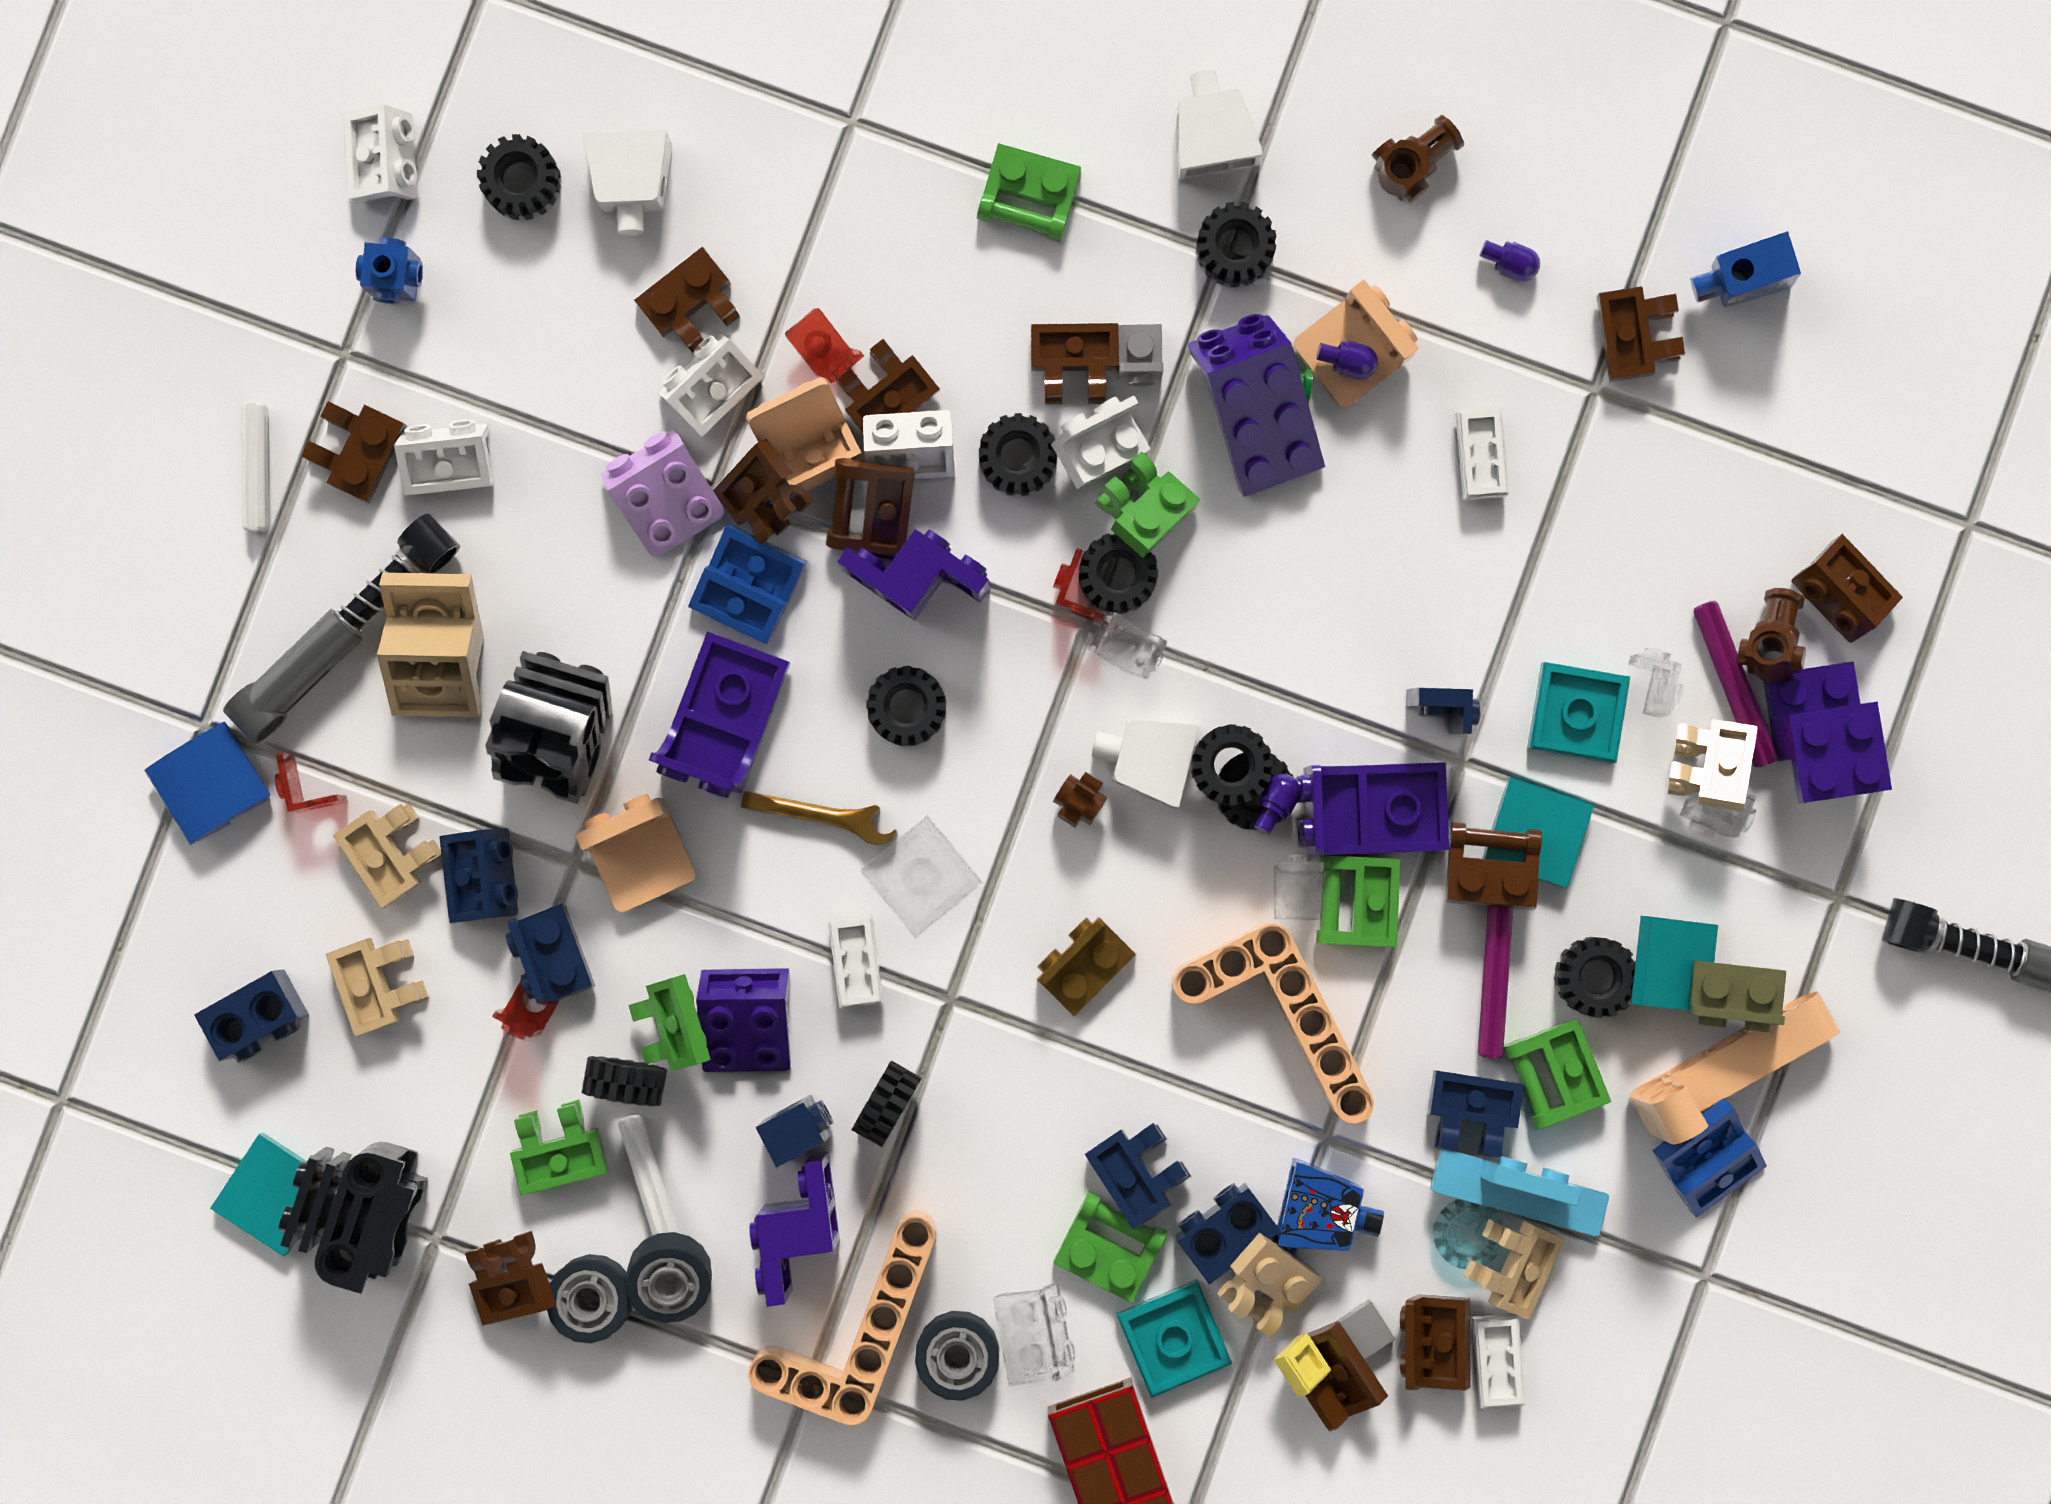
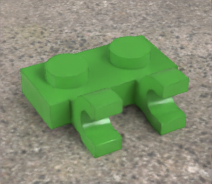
M1141 451L1130 462L1129 466L1131 468L1123 474L1121 480L1114 476L1103 487L1102 491L1104 493L1094 504L1116 519L1111 530L1144 558L1196 508L1201 499L1169 471L1160 478L1157 475L1156 467L1152 460ZM1122 481L1142 494L1135 503L1130 500V492Z
M685 974L647 985L646 989L649 999L628 1005L633 1022L655 1016L661 1036V1042L641 1047L645 1064L667 1059L670 1070L674 1071L711 1060L707 1049L706 1036L701 1029L694 1005V996L689 988Z
M579 1099L563 1103L557 1109L565 1135L561 1138L542 1142L541 1125L537 1110L518 1116V1119L514 1120L522 1148L512 1150L510 1157L521 1196L608 1173L609 1167L599 1129L595 1128L585 1131L584 1117Z

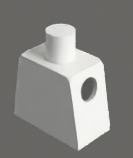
M1204 70L1192 74L1190 80L1193 96L1180 99L1177 106L1178 181L1259 166L1263 155L1262 148L1240 90L1231 89L1219 92L1216 71Z
M667 131L583 133V143L597 205L604 213H617L618 234L626 236L643 234V212L661 211L664 208L672 153V141Z
M1127 720L1123 737L1097 731L1091 757L1116 763L1112 777L1113 782L1177 809L1180 806L1199 726L1183 723Z

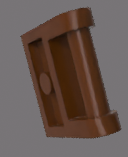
M850 458L836 459L834 475L838 478L832 529L827 531L826 546L837 550H846L848 547L856 552L863 548L870 553L896 556L907 538L915 475L914 468L865 463ZM855 480L868 481L862 534L849 531Z
M1452 822L1449 838L1450 850L1448 853L1445 902L1535 910L1537 908L1542 831L1527 829L1526 833L1475 829L1466 828V823ZM1464 845L1524 850V862L1463 857Z

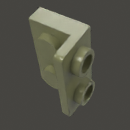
M1693 960L1688 1013L1699 1016L1698 1024L1726 1027L1727 1019L1745 1021V1030L1772 1033L1773 1024H1785V1016L1782 1013L1786 970Z

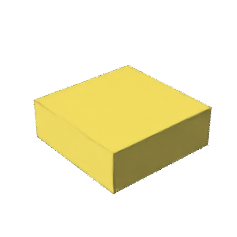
M1308 1333L1297 1336L1274 1359V1362L1298 1398L1309 1394L1331 1371V1368Z

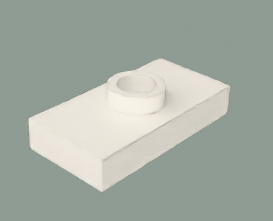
M1502 408L1458 411L1455 415L1463 500L1507 497L1509 495Z
M873 915L828 921L839 1009L884 1003Z
M1515 1314L1472 1317L1479 1407L1486 1409L1526 1406L1519 1316Z

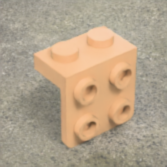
M1362 280L1353 287L1344 301L1298 335L1293 342L1295 352L1306 366L1313 370L1314 376L1341 408H1348L1412 359L1419 349L1415 344L1417 336L1412 328L1404 320L1398 322L1387 309L1390 307V302L1386 295L1376 285L1370 287L1365 280ZM1341 341H1352L1367 345L1377 354V370L1371 377L1364 380L1341 376L1338 372L1333 371V364L1316 360L1320 343L1338 347Z
M817 378L811 382L803 383L797 389L772 401L762 403L746 415V420L757 441L760 442L767 438L793 474L787 480L789 485H797L808 491L837 477L834 475L835 460L838 458H850L866 462L825 378Z
M648 794L636 797L623 804L625 812L612 818L609 817L608 812L596 815L583 822L585 830L575 834L581 850L590 851L614 908L619 912H627L687 885L696 878V870L668 807L662 798L650 800Z

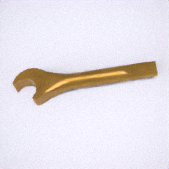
M749 791L743 792L741 808L833 825L858 835L865 842L873 845L886 844L897 834L896 829L891 833L881 834L874 828L873 817L880 810V807L877 805L861 809H838Z

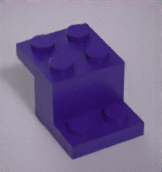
M914 529L885 572H883L885 570V567L882 565L883 562L863 548L856 554L847 547L837 561L844 573L914 621H916L944 579L979 603L982 602L990 590L989 579L986 578L988 575L986 573L987 569L966 554L961 560L950 553L952 550L949 547L950 543L930 529L927 530L925 535Z
M1854 661L1803 669L1802 673L1794 672L1793 680L1784 679L1773 683L1763 681L1773 745L1778 755L1776 762L1792 761L1798 804L1892 790L1878 701L1860 703Z
M829 1152L811 1154L805 1161L804 1166H802V1171H798L800 1197H808V1199L765 1204L755 1216L754 1223L749 1225L752 1250L760 1249L761 1257L760 1268H755L758 1295H765L767 1307L784 1305L793 1291L790 1257L833 1252L840 1240Z

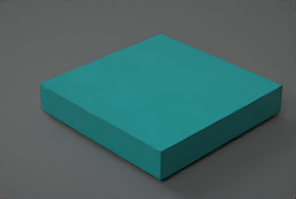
M1542 662L1527 749L1607 763H1617L1630 676Z
M1509 777L1491 830L1526 833L1527 829L1541 830L1542 843L1538 880L1562 888H1568L1594 804ZM1485 847L1482 859L1524 862V850Z
M1640 916L1631 1004L1688 1010L1693 960L1715 961L1718 925Z
M262 1132L258 1134L210 1209L284 1257L288 1255L294 1244L290 1248L280 1246L284 1232L279 1231L278 1227L285 1207H293L299 1190L293 1187L296 1171L301 1161H307Z
M1198 1279L1116 1313L1151 1398L1233 1364Z

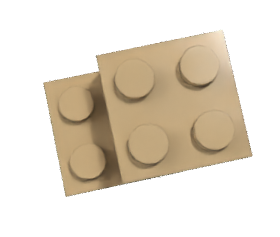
M382 573L379 587L386 612V621L377 657L391 715L479 718L482 703L476 671L484 635L472 575Z

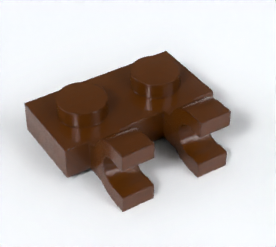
M703 247L694 252L634 300L662 337H665L674 330L692 354L704 339L688 318L708 303L726 327L740 317L734 305L722 292L731 285L729 279Z
M1643 286L1598 293L1596 298L1609 382L1652 376L1655 374L1654 362L1678 361L1681 359L1680 356L1685 355L1683 337L1651 342L1648 319L1673 318L1674 313L1679 311L1676 294L1644 299Z
M1118 323L1031 324V371H1045V404H1062V371H1088V404H1102L1106 402V370H1119Z
M884 339L880 340L869 351L873 359L888 375L868 390L849 366L835 377L837 379L836 382L854 401L845 409V412L862 433L864 416L915 412L940 391V388L913 355L902 363Z
M327 401L320 417L333 425L349 431L350 435L340 455L308 441L301 456L312 463L332 471L326 482L327 484L370 504L395 452L394 445L399 436L404 433L407 425L365 404L359 416Z
M767 438L756 443L713 490L738 526L748 522L753 535L760 545L765 543L774 533L777 536L782 534L791 525L788 518L796 510L799 513L804 511L813 502L804 489L797 485H789L787 480L793 473ZM770 500L774 509L767 508L765 503Z
M532 1231L518 1234L513 1237V1240L502 1242L501 1239L483 1244L482 1248L465 1253L467 1262L477 1280L469 1283V1287L482 1326L546 1311L556 1305L543 1263L532 1264L531 1261L536 1249ZM503 1262L507 1268L506 1272H501L500 1269Z

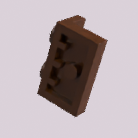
M1843 533L1832 540L1809 566L1797 573L1791 580L1804 597L1850 643L1876 628L1903 598Z

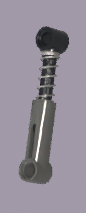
M430 514L420 516L402 532L397 540L400 548L396 551L395 556L392 555L393 561L385 569L379 568L380 574L371 582L366 580L367 586L359 594L353 593L355 598L346 607L340 605L342 611H335L331 608L256 682L246 685L227 702L223 712L254 744L265 740L281 726L287 717L286 713L362 640L360 635L362 634L361 628L365 624H373L372 617L375 614L385 612L379 587L382 573L425 572L434 574L448 564L456 555L460 544Z
M1893 898L1881 941L1920 953H1926L1929 949L1931 951L1936 950L1938 953L1941 950L1952 952L1955 958L1961 955L1971 958L1972 963L1976 960L1987 963L1989 969L1993 966L2004 968L2006 974L2010 972V977L2013 981L2051 992V946L2029 939H2023L2018 944H2013L2010 938L1999 940L1991 932L1983 935L1975 927L1964 929L1958 922L1948 924L1944 918L1939 917L1937 914L1938 910Z

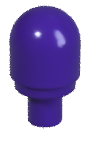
M1485 240L1479 254L1480 257L1495 262L1494 270L1499 271V274L1518 282H1526L1533 279L1540 270L1541 263L1538 254L1533 249L1514 241L1513 243L1506 241L1504 246H1500Z
M1341 341L1338 347L1320 343L1316 354V360L1333 364L1334 372L1357 380L1371 377L1378 367L1376 352L1367 345L1352 341Z
M1288 774L1273 776L1259 797L1258 807L1262 812L1254 827L1263 833L1270 834L1278 819L1286 820L1287 816L1291 815L1300 798V785L1294 777Z

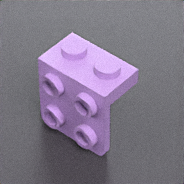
M676 429L668 433L663 431L651 436L644 443L642 449L630 456L625 454L615 458L608 464L607 470L601 473L608 492L649 554L654 557L663 555L720 520L725 514L723 505L691 457Z

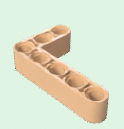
M1271 923L1260 925L1182 964L1175 970L1171 983L1173 991L1181 1000L1191 1004L1204 1002L1262 972L1332 1111L1343 1121L1352 1124L1364 1122L1370 1117L1374 1107L1372 1094L1291 934L1286 928ZM1268 931H1276L1283 941L1280 952L1273 956L1265 955L1260 948V939ZM1229 951L1239 952L1244 961L1241 971L1233 976L1225 975L1220 967L1222 956ZM1189 971H1198L1204 978V987L1196 995H1187L1181 990V978ZM1288 971H1297L1302 977V987L1294 995H1285L1280 988V979ZM1307 1011H1318L1322 1017L1320 1030L1315 1034H1304L1300 1027L1301 1017ZM1331 1050L1338 1051L1342 1057V1066L1336 1073L1325 1074L1320 1066L1323 1054ZM1347 1091H1359L1362 1096L1360 1109L1351 1114L1344 1113L1340 1106L1342 1096Z
M1818 991L1803 995L1784 1005L1782 1015L1785 1016V1024H1773L1772 1033L1745 1030L1743 1028L1633 1090L1629 1097L1650 1135L1670 1144H1679L1697 1136L1708 1127L1701 1113L1703 1110L1838 1035L1840 1030Z
M916 1210L908 1212L899 1221L843 1371L782 1347L768 1346L756 1354L749 1366L748 1377L753 1388L760 1393L845 1425H859L867 1420L874 1406L935 1241L937 1229L932 1217L923 1211ZM914 1222L921 1223L928 1231L927 1240L920 1244L909 1242L904 1236L905 1226ZM894 1265H905L912 1272L913 1279L907 1285H896L889 1278V1269ZM879 1307H889L896 1314V1323L890 1327L879 1326L873 1319L874 1310ZM872 1349L879 1354L881 1364L873 1369L864 1368L858 1362L857 1354L862 1350ZM764 1360H774L781 1367L782 1375L773 1380L765 1378L760 1373L759 1363ZM805 1376H816L823 1383L824 1390L820 1394L809 1395L801 1388L800 1380ZM850 1391L858 1392L865 1399L866 1405L857 1411L849 1410L842 1402V1395Z

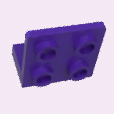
M789 968L701 970L696 997L697 1015L701 1029L706 1036L707 1049L711 1059L702 1063L704 1072L790 1070L791 1055L787 1014L790 989Z

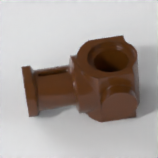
M1444 115L1434 119L1435 125L1420 137L1416 138L1411 135L1405 140H1399L1397 143L1391 138L1372 153L1371 156L1376 161L1374 168L1379 173V183L1387 193L1396 195L1400 201L1406 198L1411 203L1430 187L1425 179L1436 171V162L1452 149L1457 151L1464 146V140L1459 130ZM1399 162L1405 164L1411 171V177L1407 179L1397 178L1391 172L1390 165Z
M1773 588L1766 590L1763 600L1767 604L1764 620L1756 624L1755 629L1750 632L1749 639H1741L1738 651V665L1747 666L1748 674H1755L1761 680L1769 683L1779 682L1784 679L1793 680L1794 672L1802 673L1806 657V647L1797 646L1800 632L1794 627L1797 612L1803 608L1805 598L1791 589ZM1770 651H1777L1782 654L1778 659L1771 661L1761 658Z

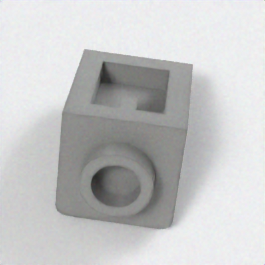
M1162 324L1118 325V380H1128L1129 386L1136 387L1154 385V379H1162L1164 372L1162 363Z

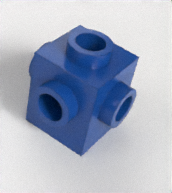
M380 238L379 244L365 242L364 253L359 255L356 261V279L360 281V286L376 302L399 304L400 300L416 301L417 287L421 286L423 280V264L421 259L406 246L405 241L395 238ZM385 264H391L390 269L385 272Z

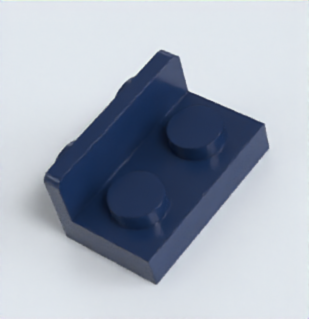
M1420 687L1407 689L1406 707H1418V715L1449 716V734H1472V725L1478 726L1480 701L1479 699H1473V689Z
M507 828L485 829L439 836L449 923L517 915L518 890L515 885L512 860L513 847L510 842L509 830Z
M561 903L523 919L514 918L507 921L510 933L505 935L506 942L515 959L520 957L525 970V974L520 976L521 982L530 1000L535 998L537 1004L547 1006L595 987L565 904Z

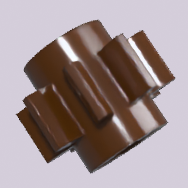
M1086 771L1080 780L1070 774L1053 800L1054 803L1062 807L1057 817L1074 828L1080 820L1091 825L1107 800L1106 796L1099 793L1103 782Z

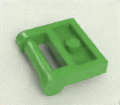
M998 143L985 190L979 204L977 219L990 222L991 218L1048 234V239L1061 242L1081 174V166ZM998 193L1056 208L1054 216L1049 217L996 202Z
M1320 855L1319 868L1323 869L1321 930H1316V943L1397 947L1401 859ZM1341 870H1354L1351 932L1338 931Z
M1571 1019L1504 1045L1506 1058L1512 1059L1521 1084H1524L1523 1089L1533 1112L1530 1118L1535 1130L1549 1127L1611 1102L1579 1019ZM1540 1049L1562 1103L1553 1108L1549 1107L1529 1056L1530 1052Z
M1088 1191L1053 1263L1133 1303L1156 1255L1166 1239L1168 1231L1157 1225L1151 1228L1145 1224L1137 1229H1132L1123 1213L1099 1202L1101 1197ZM1091 1217L1145 1244L1140 1255L1087 1229L1086 1226Z

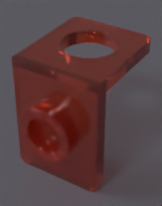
M819 308L812 309L785 332V337L816 377L825 378L828 383L836 381L864 357L860 350L850 348Z
M1077 548L1070 566L1062 563L1056 576L1053 588L1060 590L1055 602V607L1102 625L1105 618L1104 614L1065 599L1083 554V550Z
M285 752L276 754L279 773L275 774V786L279 797L285 799L287 812L302 813L348 802L346 795H331L304 801L294 754Z
M520 980L506 1007L495 1010L492 1017L502 1022L501 1028L504 1031L524 1040L526 1036L532 1038L542 1034L560 1000L547 1005L542 1011H530L523 1002L525 991Z

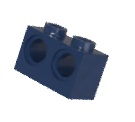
M284 969L270 971L194 1014L218 1060L223 1061L235 1058L237 1063L262 1051L259 1043L271 1036H274L275 1040L279 1041L300 1029L297 1022L309 1015ZM271 996L276 997L282 1006L281 1014L276 1020L269 1017L265 1009L266 1002ZM232 1018L237 1019L243 1028L242 1036L238 1041L231 1039L227 1032V1025Z
M809 1095L765 1118L755 1128L777 1168L824 1143L831 1135L829 1128L833 1124V1120L824 1102L820 1100L815 1103L812 1095Z
M1235 1183L1227 1186L1213 1198L1216 1205L1204 1214L1196 1210L1178 1224L1181 1231L1175 1235L1177 1242L1209 1285L1231 1269V1264L1259 1233L1271 1239L1280 1232L1276 1223L1246 1183L1240 1187H1237ZM1241 1205L1250 1206L1254 1210L1253 1221L1246 1227L1234 1226L1230 1220L1232 1211ZM1205 1232H1212L1219 1237L1218 1247L1209 1254L1200 1253L1195 1249L1197 1237Z

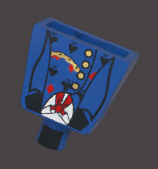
M1786 231L1716 256L1711 266L1712 271L1691 277L1690 281L1697 303L1720 296L1723 306L1728 307L1789 289L1796 282L1801 271L1789 232ZM1739 271L1743 273L1746 280L1740 281L1735 279L1732 272Z
M1293 1158L1277 1223L1280 1232L1274 1236V1240L1278 1246L1349 1251L1354 1232L1379 1236L1383 1224L1384 1211L1361 1205L1364 1189L1360 1185L1301 1159Z

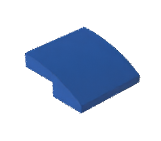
M728 524L724 528L709 565L704 568L688 607L764 644H768L808 561L767 541L760 545L754 535Z
M225 721L191 739L144 769L147 777L190 845L229 825L230 820L269 800L271 796Z
M1724 1098L1702 1113L1708 1124L1707 1129L1702 1133L1679 1144H1670L1664 1141L1652 1150L1671 1184L1695 1218L1767 1167L1757 1144L1745 1132L1735 1109Z

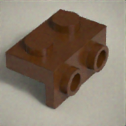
M1418 1294L1407 1299L1405 1305L1401 1308L1399 1320L1400 1329L1405 1333V1350L1402 1351L1400 1357V1374L1402 1377H1405L1406 1390L1416 1391L1421 1387L1466 1391L1471 1388L1470 1298Z
M1339 1321L1308 1333L1331 1368L1328 1375L1309 1394L1305 1395L1328 1431L1331 1432L1338 1429L1349 1416L1379 1406L1388 1397V1394Z

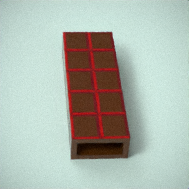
M1131 1377L1048 1406V1417L1078 1504H1174Z

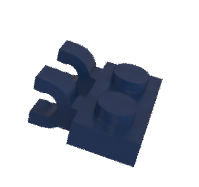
M1433 1070L1427 1114L1440 1116L1434 1147L1458 1150L1461 1120L1484 1123L1479 1140L1478 1154L1501 1157L1505 1127L1518 1128L1524 1084Z
M1154 1123L1131 1139L1128 1138L1124 1130H1119L1084 1154L1132 1229H1137L1172 1204L1165 1193L1192 1177L1184 1163L1178 1160L1155 1177L1152 1175L1141 1155L1167 1140L1159 1125Z

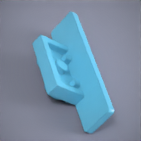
M1445 1148L1440 1150L1430 1186L1433 1192L1592 1236L1600 1234L1609 1201L1607 1193L1569 1183L1570 1175L1543 1167L1542 1175L1526 1171L1528 1163L1501 1156L1500 1163Z

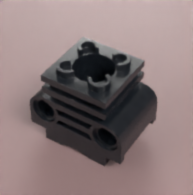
M522 651L519 658L521 667L516 666L513 674L515 682L511 680L506 681L489 720L491 732L485 747L487 754L491 756L493 779L511 785L533 786L536 777L539 776L543 778L541 783L542 789L558 799L578 804L580 797L586 795L601 750L600 733H605L607 728L606 718L610 719L613 712L609 677L590 665H579V667L562 663L556 656L546 652H537L535 655Z
M389 1142L373 1143L351 1160L352 1154L342 1152L332 1159L335 1149L326 1146L313 1156L310 1155L307 1162L301 1161L293 1180V1187L299 1189L293 1207H285L278 1227L279 1231L284 1232L280 1246L290 1248L302 1238L298 1251L308 1253L320 1243L314 1264L317 1275L322 1281L330 1285L359 1294L363 1293L367 1278L376 1279L377 1275L386 1278L390 1274L392 1266H397L401 1262L408 1241L407 1225L409 1217L416 1204L421 1200L428 1180L427 1177L411 1173L418 1151ZM368 1162L378 1166L381 1173L380 1177L374 1176L369 1171ZM340 1249L347 1251L352 1261L344 1259Z

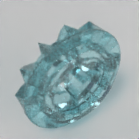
M1456 1198L1455 1201L1441 1208L1436 1221L1433 1223V1243L1440 1255L1455 1267L1467 1269L1470 1260L1485 1266L1496 1258L1502 1246L1482 1236V1233L1489 1219L1502 1225L1503 1223L1494 1208ZM1481 1218L1474 1232L1482 1245L1479 1247L1475 1242L1472 1243L1469 1240L1458 1243L1461 1233L1454 1222L1458 1220L1460 1223L1463 1222L1469 1226Z

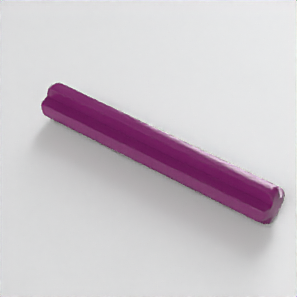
M1709 601L1694 608L1693 613L1735 721L1739 724L1758 726L1752 764L1754 767H1764L1778 760V755L1743 665H1738V653L1717 601Z
M1488 906L1478 1054L1483 1058L1499 1059L1502 1058L1504 1052L1513 908Z

